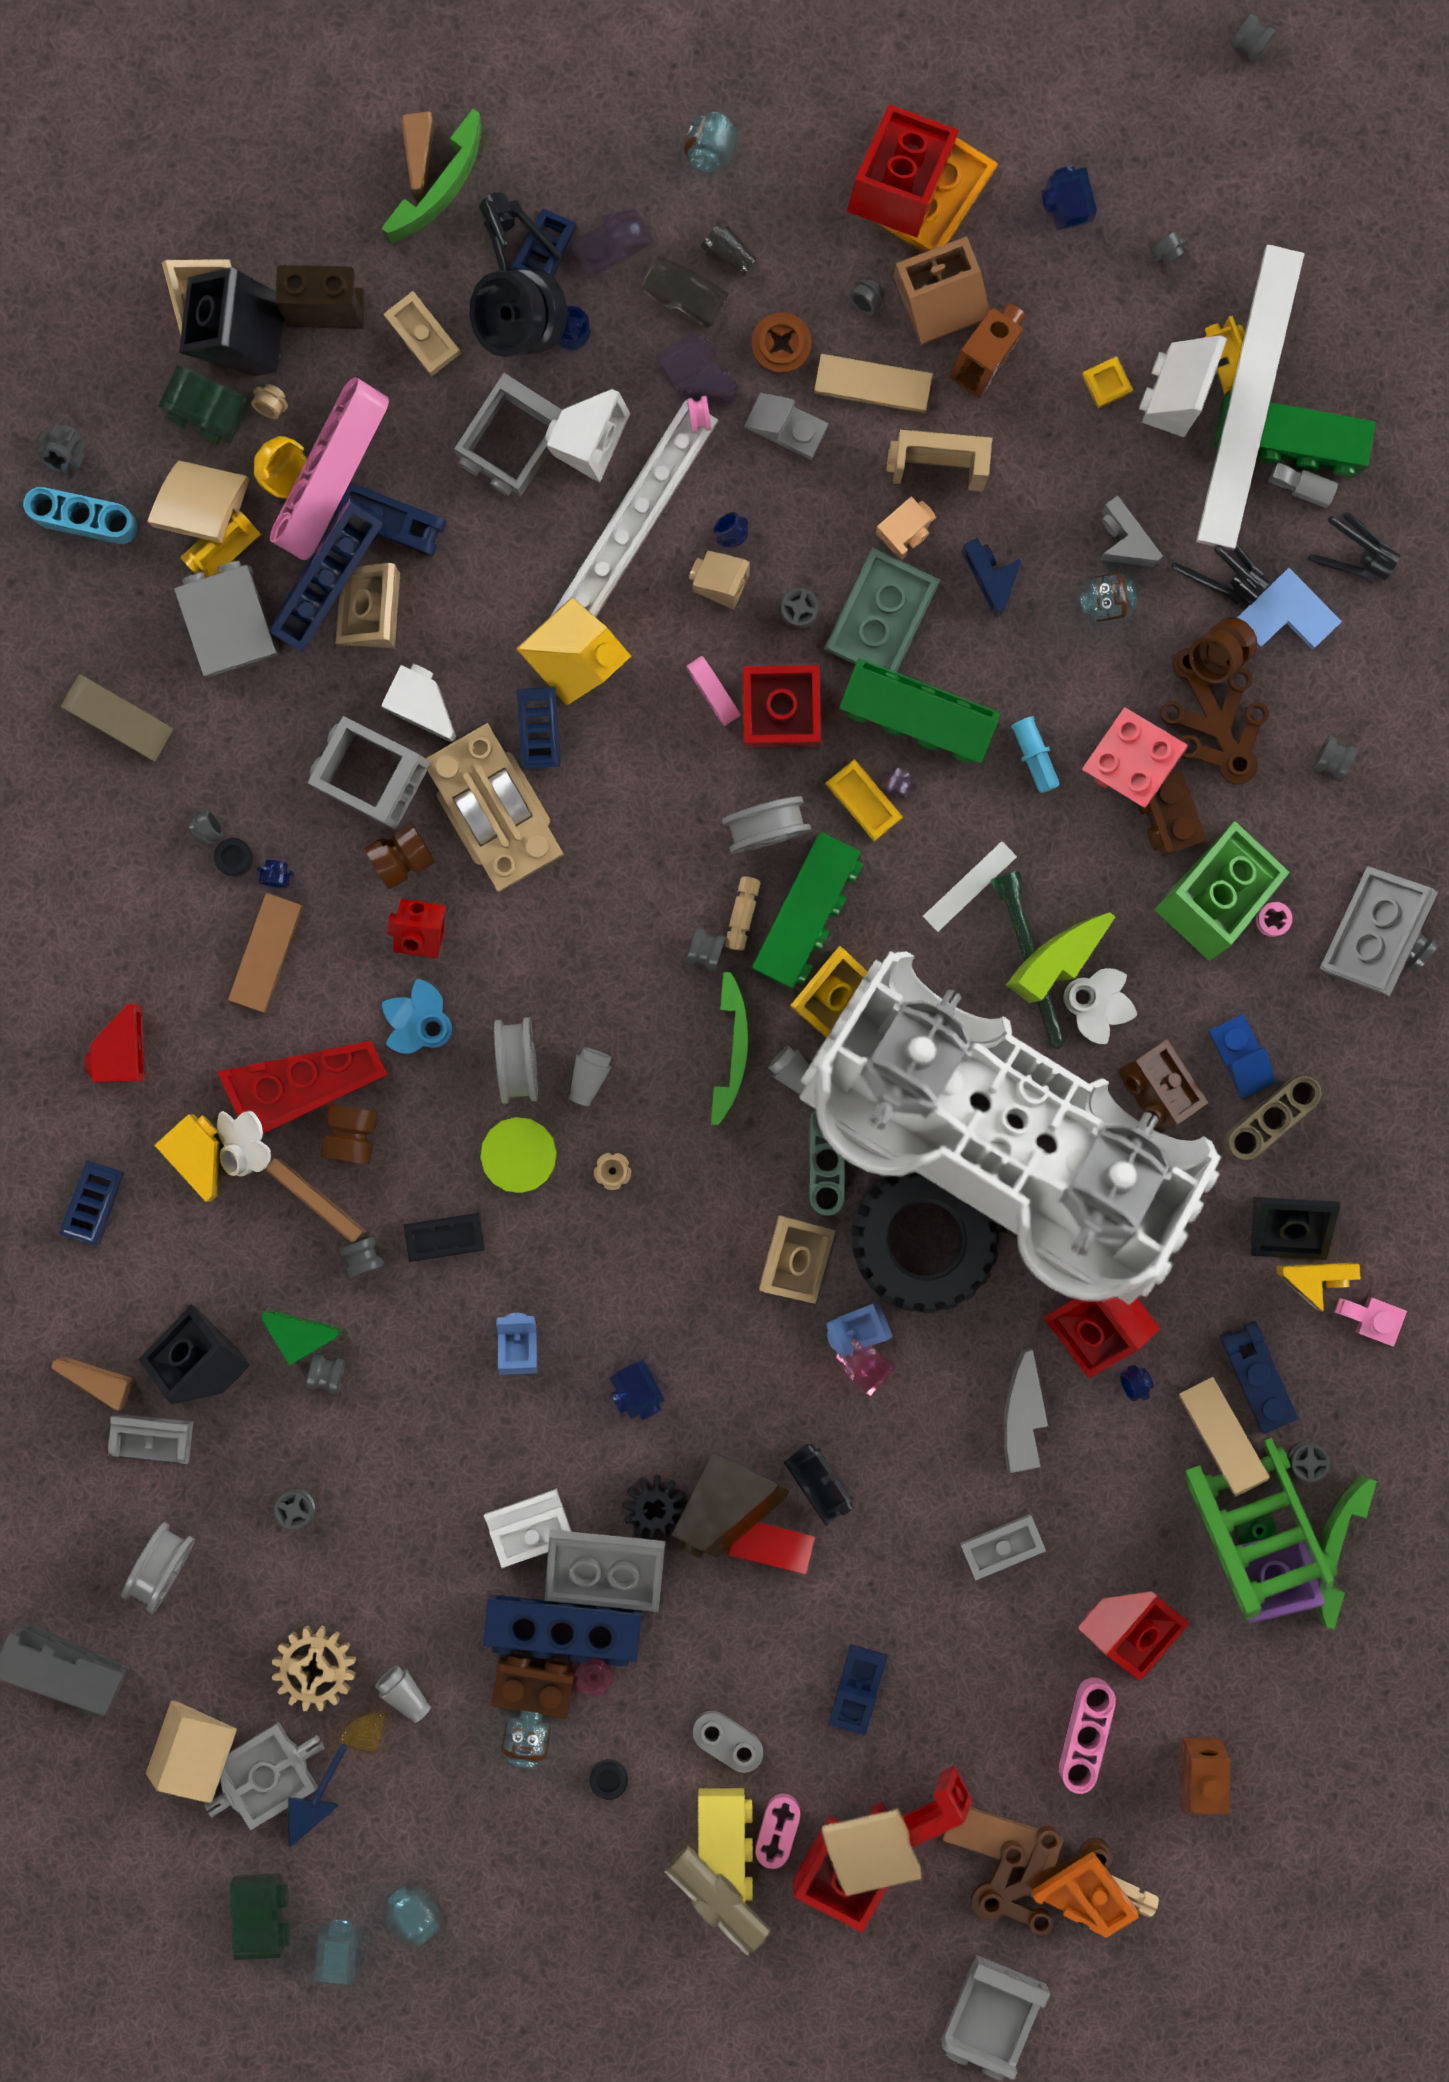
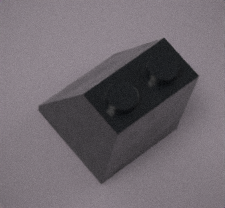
M231 267L188 277L179 353L254 376L277 372V366L281 358V332L285 320L276 305V291Z

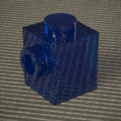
M1066 166L1055 170L1053 175L1049 176L1046 190H1042V201L1046 213L1052 212L1056 231L1093 222L1097 208L1087 168L1075 169V166Z
M645 1357L610 1376L616 1391L611 1393V1396L621 1414L627 1411L630 1418L639 1415L644 1420L662 1410L660 1403L664 1402L666 1397Z

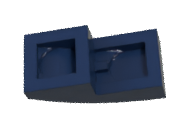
M850 1644L828 1725L866 1735L876 1702L877 1690L887 1661V1654Z

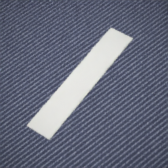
M1001 841L923 917L937 932L940 931L1017 856Z

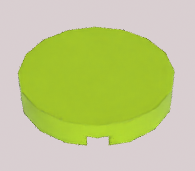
M514 1117L501 1121L489 1130L482 1142L480 1158L485 1174L494 1185L508 1192L523 1193L537 1189L548 1180L555 1168L557 1150L553 1137L544 1126L532 1119Z

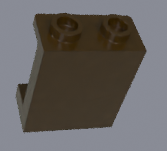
M277 266L276 305L288 327L364 329L365 291L363 288H354L355 271L353 267Z

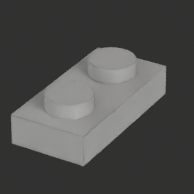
M1030 1514L960 1543L975 1581L1046 1552Z

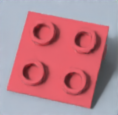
M1124 707L1082 768V771L1094 777V781L1101 787L1107 788L1109 786L1141 807L1146 808L1188 745Z

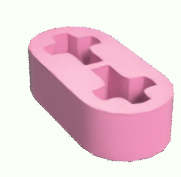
M703 656L686 665L690 676L723 726L740 717L735 704Z
M781 1793L775 1795L769 1800L756 1840L755 1854L759 1863L766 1868L776 1869L786 1863L790 1855L801 1812L797 1800L789 1794ZM783 1803L789 1804V1811L794 1813V1815L784 1819L782 1828L776 1827L777 1814L772 1811L774 1808H781ZM773 1834L779 1835L778 1848L783 1852L782 1854L776 1853L773 1859H769L766 1856V1850L762 1849V1846H769L771 1844Z

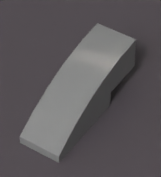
M1030 1348L1022 1349L1013 1370L1006 1398L1004 1450L1007 1470L1010 1473L1040 1467L1033 1429L1048 1426L1034 1353Z

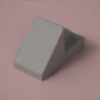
M760 393L744 428L812 460L829 423L796 408L795 400Z
M1118 495L1105 504L1101 511L1105 516L1101 519L1102 523L1113 537L1119 535L1122 540L1107 550L1100 560L1145 567H1154L1158 564L1163 555Z

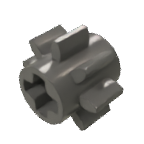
M55 424L52 431L44 429L38 439V443L41 446L37 451V455L41 456L45 466L53 471L67 473L71 465L79 468L85 457L82 451L86 442L82 441L80 434L70 426Z

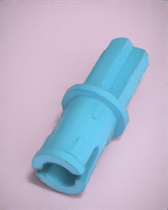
M1034 716L1012 724L1011 728L1014 730L1024 755L1021 758L1022 762H1027L1038 791L1045 793L1058 787L1059 780L1047 753L1050 751V748L1044 746L1035 724Z

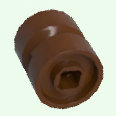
M1233 617L1222 619L1191 646L1189 652L1191 667L1201 679L1209 683L1224 682L1255 655L1257 637L1247 622Z
M411 821L393 830L391 839L387 840L381 837L364 848L389 890L407 880L409 871L412 870L419 873L436 863Z
M329 1104L326 1121L327 1125L332 1129V1133L325 1135L323 1138L321 1157L369 1165L373 1143L367 1139V1135L374 1133V1129H376L378 1112Z

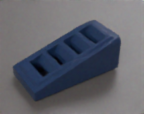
M542 208L535 224L541 231L544 226H547L562 233L561 237L558 238L542 231L562 254L561 259H556L545 247L537 244L538 239L530 232L510 270L537 268L545 270L554 277L577 227V223ZM531 254H534L542 259L547 260V263L543 264L537 260L530 258Z
M555 686L517 689L522 769L559 767L561 756ZM548 700V707L526 708L527 701ZM549 716V722L527 723V717ZM550 732V738L529 739L528 733ZM551 748V754L530 755V749Z
M87 1160L59 1234L92 1245L101 1244L124 1172ZM91 1175L111 1180L109 1187L91 1182ZM86 1190L104 1194L103 1202L85 1196ZM84 1204L99 1209L98 1216L80 1211L81 1205ZM79 1219L94 1224L92 1231L75 1226L76 1220Z

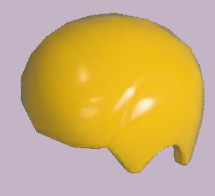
M277 436L265 442L254 457V476L258 484L275 497L287 499L307 460L303 453L304 447L294 439L286 436Z

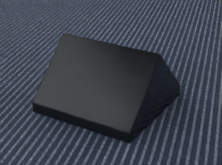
M1253 1197L1251 1256L1327 1260L1340 1210V1202Z

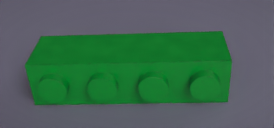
M1226 394L1220 402L1212 447L1218 448L1230 399L1229 394ZM1270 402L1258 449V460L1270 464L1281 463V460L1296 462V467L1299 469L1315 471L1319 467L1333 469L1334 475L1355 477L1356 473L1361 474L1368 467L1376 421Z
M861 658L858 659L839 709L846 711V715L853 720L859 722L870 720L881 724V729L895 736H902L903 733L917 738L916 742L921 746L932 750H937L938 747L952 752L954 758L965 763H973V761L982 763L1001 713Z
M821 831L819 832L752 967L753 971L793 990L796 983L803 986L813 966L806 961L812 949L820 952L830 932L823 927L829 915L837 918L847 898L840 893L846 881L854 884L864 864L857 860L861 851Z

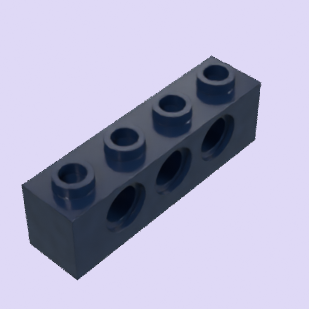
M349 496L271 621L270 633L299 651H304L383 525L381 515Z
M490 1594L487 1603L483 1646L492 1647L491 1652L510 1655L514 1654L515 1649L529 1650L530 1656L536 1658H552L553 1653L568 1654V1660L574 1662H590L591 1657L606 1658V1664L628 1666L629 1661L637 1662L642 1611ZM521 1618L529 1619L535 1626V1632L530 1636H521L516 1632L514 1623ZM559 1622H565L572 1627L574 1634L568 1640H559L554 1636L552 1627ZM597 1626L606 1627L611 1632L612 1638L606 1644H597L590 1636L591 1630Z

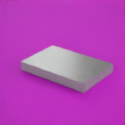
M1367 866L1319 969L1332 976L1390 997L1438 892L1433 888Z
M550 1530L544 1601L659 1612L665 1541Z

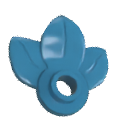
M416 979L412 987L411 998L397 997L382 1002L384 1015L390 1025L395 1028L386 1042V1045L399 1053L410 1054L418 1051L423 1046L428 1048L441 1047L450 1039L452 1024L450 1019L442 1013L443 998L432 984ZM437 1022L440 1025V1032L437 1036L432 1037L428 1035L426 1028L429 1023Z

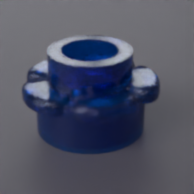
M730 512L722 516L716 522L713 529L714 534L717 536V543L723 547H737L741 545L748 536V520L745 517H740L736 512Z
M266 860L265 866L257 867V871L260 873L258 883L270 887L288 888L290 877H294V872L287 870L288 863Z
M1136 1365L1129 1366L1128 1371L1120 1374V1382L1125 1394L1131 1401L1141 1398L1148 1400L1150 1398L1149 1392L1154 1387L1149 1372L1145 1368L1140 1369Z

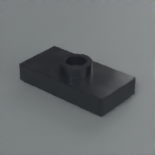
M480 1213L403 1224L409 1262L486 1250Z

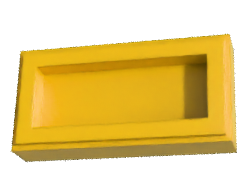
M855 759L825 783L827 788L873 842L903 818Z

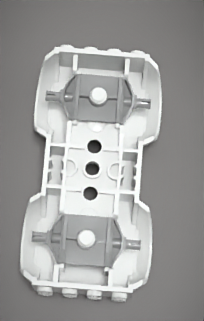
M890 951L883 963L875 960L800 1081L806 1087L799 1099L817 1109L818 1124L828 1143L847 1161L869 1172L880 1175H903L916 1171L1018 1235L1019 1250L1028 1268L1038 1279L1064 1295L1092 1301H1103L1118 1297L1129 1305L1140 1294L1146 1297L1155 1283L1160 1284L1168 1274L1172 1264L1167 1259L1171 1252L1176 1253L1184 1243L1188 1233L1183 1231L1188 1221L1192 1223L1203 1207L1204 1203L1199 1201V1198L1203 1191L1207 1193L1212 1188L1219 1176L1215 1168L1221 1156L1217 1154L1212 1141L1205 1137L1194 1141L1179 1140L1153 1130L1158 1123V1118L1155 1115L1149 1121L1152 1114L1145 1112L1140 1122L1115 1103L1108 1093V1081L1100 1079L1088 1084L1011 1036L1010 1020L1004 1016L998 1019H987L962 1011L956 1007L961 1000V996L956 993L949 1004L948 1002L955 991L947 990L943 999L933 993L916 976L912 968L914 956L910 953H893ZM975 1093L985 1095L990 1101L989 1111L984 1113L979 1109L975 1111L970 1105V1096ZM1015 1114L1019 1116L1023 1122V1129L1012 1128L1006 1120V1115ZM1039 1135H1049L1055 1140L1057 1148L1054 1153L1045 1154L1043 1149L1037 1147L1036 1139Z

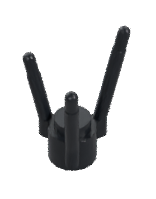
M496 192L488 195L480 202L479 209L485 219L484 225L490 235L500 270H508L502 249L508 246L504 232L513 228L515 217H518L556 259H561L562 254L526 215L518 200L509 202L505 193Z
M1345 512L1343 516L1363 536L1334 516H1330L1328 518L1330 524L1366 549L1360 560L1365 567H1358L1315 554H1310L1309 560L1361 576L1369 582H1372L1376 576L1385 581L1393 572L1401 555L1392 550L1391 545L1382 541L1351 513Z
M1238 542L1236 543L1234 553L1244 566H1241L1221 546L1217 545L1214 548V551L1236 572L1229 582L1234 586L1233 589L1179 563L1174 562L1171 564L1173 570L1229 597L1236 604L1243 599L1247 604L1251 605L1270 583L1262 576L1264 572L1252 562Z

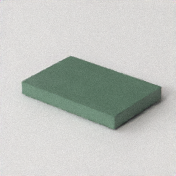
M872 547L823 651L854 666L858 659L861 658L897 672L940 583V579Z

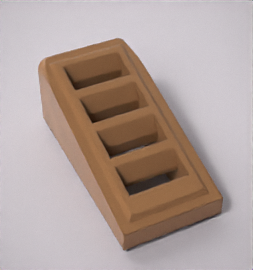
M431 112L406 114L401 118L410 186L413 198L416 201L422 200L426 191L434 134V121Z
M65 1356L53 1361L52 1369L112 1409L120 1411L126 1407L134 1382L132 1377Z

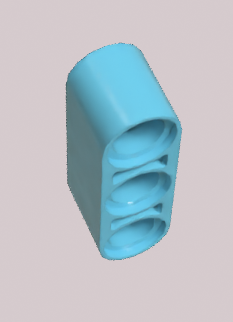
M46 487L31 489L24 498L23 507L26 514L44 528L116 544L129 543L138 533L137 519L125 506L118 503ZM44 500H52L51 511L44 516H38V504ZM81 508H88L90 511L88 519L84 523L75 524L73 521L75 512ZM118 516H125L127 519L125 528L119 532H111L110 524L112 520Z

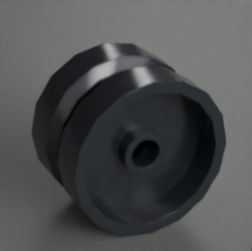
M521 268L517 270H500L484 275L473 290L470 299L469 317L473 333L483 348L496 356L512 357L521 354L541 353L552 349L561 340L566 328L568 308L564 292L553 276L542 269Z

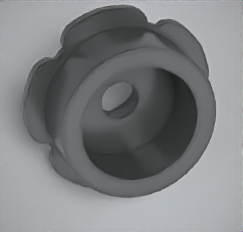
M1176 231L1169 234L1150 248L1156 257L1153 261L1157 263L1162 259L1165 266L1185 253L1181 246L1186 243V239L1181 240Z
M858 280L855 283L856 286L850 293V300L860 312L865 315H872L877 309L882 310L884 308L885 300L883 297L885 293L877 282L873 280Z
M211 810L193 813L194 819L189 824V828L194 839L198 843L204 842L208 846L216 844V840L224 835L223 827L218 817Z

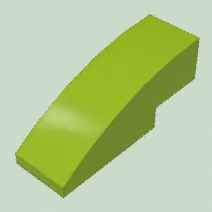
M1110 912L1077 923L1057 934L1038 948L1018 968L1006 986L1028 1003L1042 1001L1057 978L1060 981H1066L1077 976L1115 919V916Z

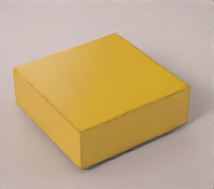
M1117 356L1082 373V377L1097 408L1122 398L1133 391Z

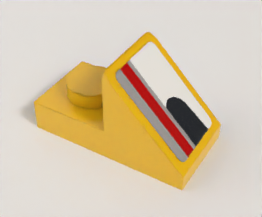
M1357 1263L1276 1266L1277 1274L1311 1306L1322 1312V1281H1326V1288L1349 1287V1280L1360 1279V1264Z

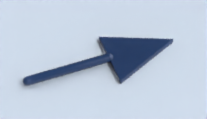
M345 1744L340 1745L311 1800L288 1797L289 1847L294 1845L339 1806L336 1803L319 1800L347 1750Z

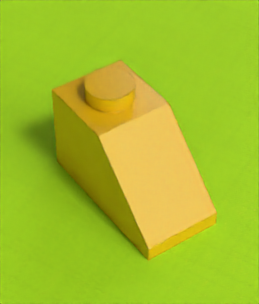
M188 1114L154 1146L204 1201L210 1202L218 1196L220 1142L214 1136L218 1130L204 1115L197 1118L194 1114Z

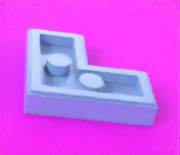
M1290 568L1237 617L1247 622L1254 630L1259 649L1287 623L1313 650L1342 622Z

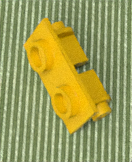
M1233 316L1228 317L1222 329L1219 323L1205 328L1206 336L1204 338L1213 336L1227 338L1219 361L1226 358L1228 364L1216 368L1224 395H1231L1245 336L1243 327L1240 324L1236 326Z
M239 511L238 514L232 513L222 543L199 539L180 558L195 574L204 573L205 578L219 574L218 567L234 561L261 536V533L242 512Z

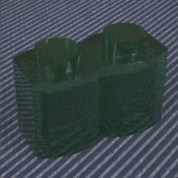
M177 365L158 407L166 413L164 419L167 422L182 429H185L187 424L200 429L198 436L219 445L221 440L231 444L250 402L243 395Z
M281 1874L238 1875L233 1877L230 1883V1906L234 1960L280 1958L284 1947L290 1946V1923H283L282 1908H288L289 1890L288 1884H282Z

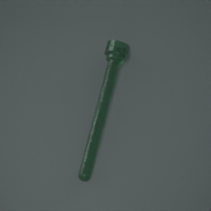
M1016 871L991 879L994 893H999L1000 900H1005L1025 962L1036 951V947L1019 894H1022L1020 886L1024 885L1020 871ZM1048 991L1042 1001H1037V1005L1051 1047L1061 1049L1065 1044V1040L1050 992Z

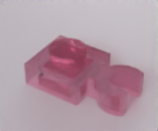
M852 1339L850 1343L854 1347L853 1353L848 1357L838 1354L836 1359L846 1369L844 1373L871 1396L895 1370V1367L871 1345L866 1348L857 1339Z

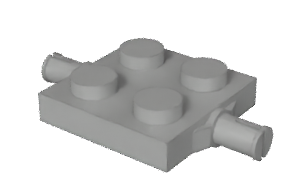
M278 1721L229 1751L220 1777L223 1793L213 1798L212 1802L204 1803L206 1811L211 1809L208 1812L209 1816L213 1818L231 1806L241 1814L251 1831L288 1808V1797L303 1799L316 1791L318 1786L307 1769L306 1759L324 1750L322 1742L317 1744L320 1738L315 1735L297 1747L288 1738Z

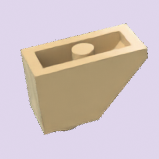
M707 551L704 560L696 559L690 572L689 579L694 581L692 585L693 592L734 610L748 580L750 562L742 558Z

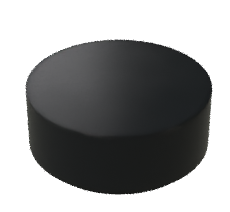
M225 839L215 849V865L222 873L228 876H241L248 872L253 864L252 849L241 839Z
M612 1759L598 1762L590 1774L591 1790L597 1797L604 1800H613L620 1797L626 1790L628 1783V1774L625 1767L620 1762Z

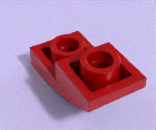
M758 1522L727 1549L726 1555L806 1575L815 1537Z

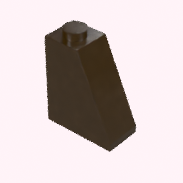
M713 1452L672 1536L684 1541L681 1546L682 1550L700 1559L704 1552L717 1558L785 1500L790 1491Z

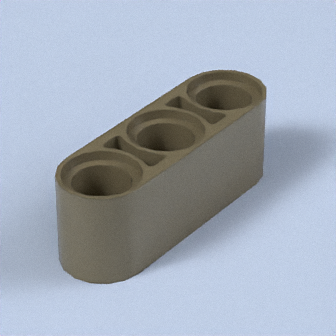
M81 674L78 675L60 705L61 708L154 762L174 731L172 727Z
M1302 1076L1293 1077L1283 1083L1225 1134L1223 1144L1226 1153L1237 1160H1251L1261 1154L1320 1102L1322 1093L1318 1082L1311 1077ZM1298 1083H1303L1309 1090V1098L1304 1104H1298L1293 1098V1088ZM1271 1107L1279 1112L1281 1118L1279 1125L1274 1129L1268 1128L1263 1119L1264 1113ZM1241 1132L1247 1133L1252 1141L1250 1150L1245 1154L1238 1152L1234 1145L1236 1136Z

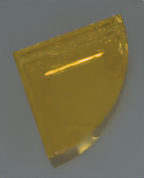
M371 1712L358 1717L347 1726L339 1743L376 1753L387 1713Z

